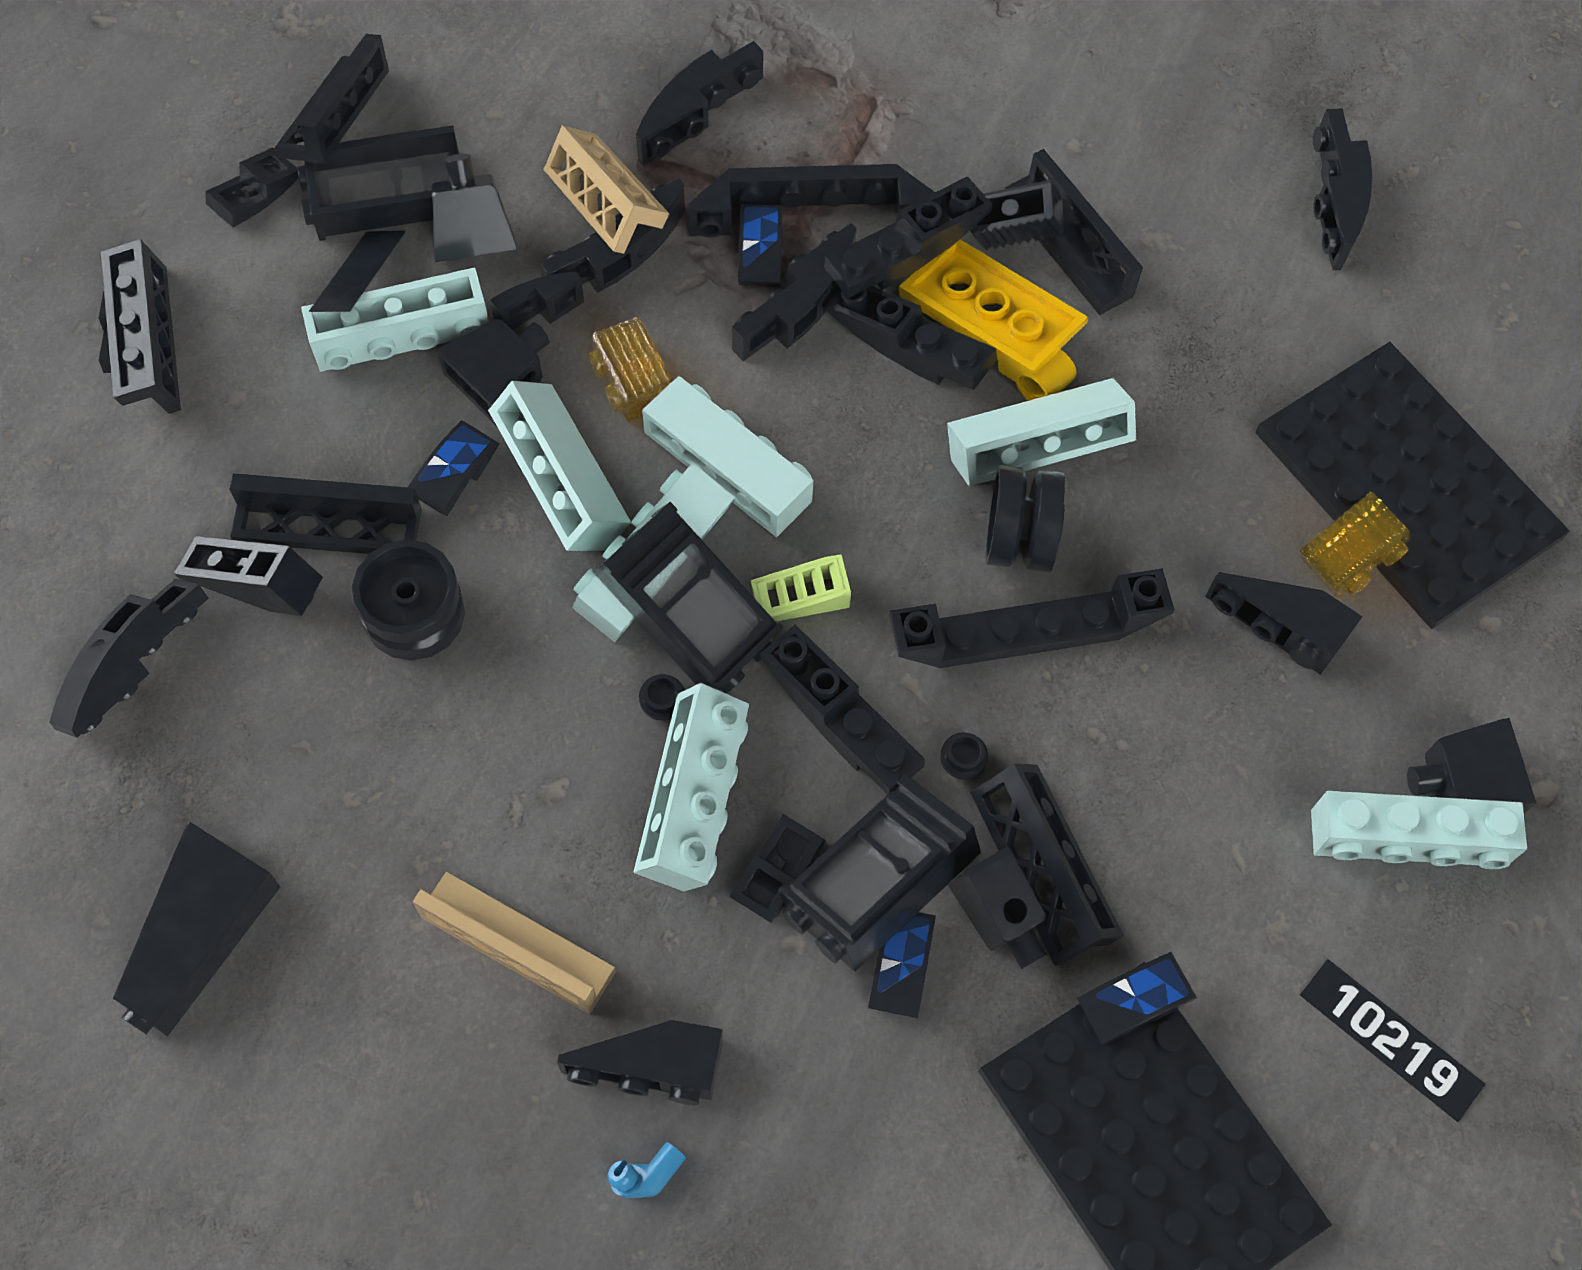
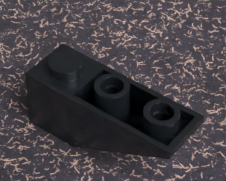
M1218 572L1205 596L1213 602L1220 612L1236 617L1249 626L1257 637L1266 642H1273L1289 653L1298 665L1312 669L1320 675L1363 617L1324 590Z
M670 1020L559 1054L557 1064L561 1073L568 1074L567 1080L578 1085L596 1087L598 1081L603 1080L619 1083L618 1090L627 1094L648 1096L649 1089L668 1092V1099L686 1105H699L700 1099L712 1100L723 1043V1029Z

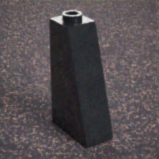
M190 822L181 835L113 996L114 1000L127 1009L121 1018L146 1035L154 1027L168 1037L279 890L280 885L270 872Z

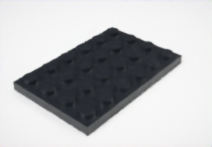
M1390 341L1259 423L1255 432L1431 629L1563 540L1570 532Z
M1078 1004L982 1066L978 1071L1109 1270H1270L1332 1226L1329 1219L1179 1009L1154 1022L1149 1021L1112 1042L1103 1045L1082 1006Z

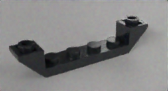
M897 164L729 168L688 203L689 235L708 238L719 235H731V208H740V204L782 205L788 208H796L799 206L827 205L836 207L855 204L877 206L895 203L897 221L899 210L935 192Z
M1163 568L1118 575L1110 592L939 618L935 603L890 610L889 617L898 657L937 668H946L1120 640L1173 614L1175 609Z

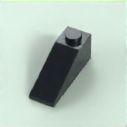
M195 536L174 572V575L179 579L199 584L201 587L261 609L297 616L303 615L323 579L322 575L289 546Z

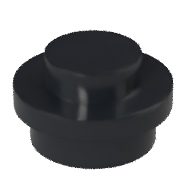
M666 674L652 676L640 688V707L652 719L669 720L672 718L677 694L685 691V688L673 676Z
M965 732L956 733L944 742L940 753V760L943 768L951 776L958 779H972L980 775L985 769L988 762V750L985 743L976 735Z

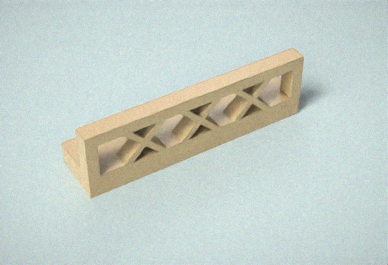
M564 125L561 126L544 171L614 252L624 254L638 223L663 229L669 216L668 211L602 139L594 133ZM565 157H567V169L562 171L560 168ZM584 173V189L580 191V174ZM602 193V210L598 211L597 195ZM621 213L623 218L616 232V215Z
M445 872L431 895L420 889L412 901L423 920L589 1015L616 973L615 967L448 872Z

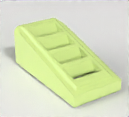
M841 554L820 558L751 580L754 598L776 622L850 608L851 590ZM831 579L834 589L826 591L824 580ZM813 582L814 595H807L805 583ZM786 587H795L797 600L789 601ZM776 589L779 606L771 607L768 590Z

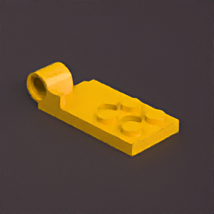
M958 240L942 254L915 271L899 286L900 298L920 305L921 311L951 330L996 348L998 371L1016 382L1018 390L1028 401L1062 392L1076 378V367L1071 358L1061 348L1088 323V316L963 240ZM963 283L970 286L962 291H956L949 287L952 284L959 285ZM998 303L1003 306L998 311H987L982 308L985 304L993 305Z

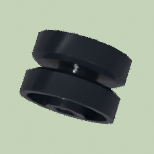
M999 465L990 507L986 542V565L1010 567L1016 560L1020 540H1023V563L1026 569L1051 572L1055 563L1064 522V472L1040 470L1033 478L1029 497H1026L1027 478L1023 468Z
M413 540L391 542L369 553L357 568L351 586L354 606L367 635L379 650L393 658L410 661L428 658L449 647L460 633L465 617L463 596L454 568L443 552L425 542Z

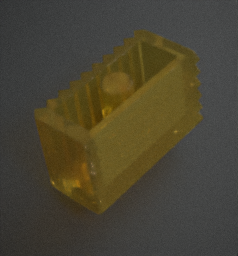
M635 316L632 320L627 319L624 323L619 322L616 326L611 325L608 329L603 328L600 332H594L591 335L593 351L588 353L595 375L597 377L604 375L606 381H608L609 386H606L605 390L611 407L615 412L622 409L627 422L643 417L642 410L673 381L640 317Z
M1370 492L1306 546L1302 547L1300 555L1303 562L1337 599L1345 592L1353 596L1372 580L1368 573L1382 562L1387 567L1391 566L1409 550L1405 543L1410 540V531L1373 492Z

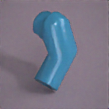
M666 1142L649 1164H628L626 1160L614 1163L608 1171V1182L615 1194L624 1198L654 1197L662 1191L686 1157L676 1147Z

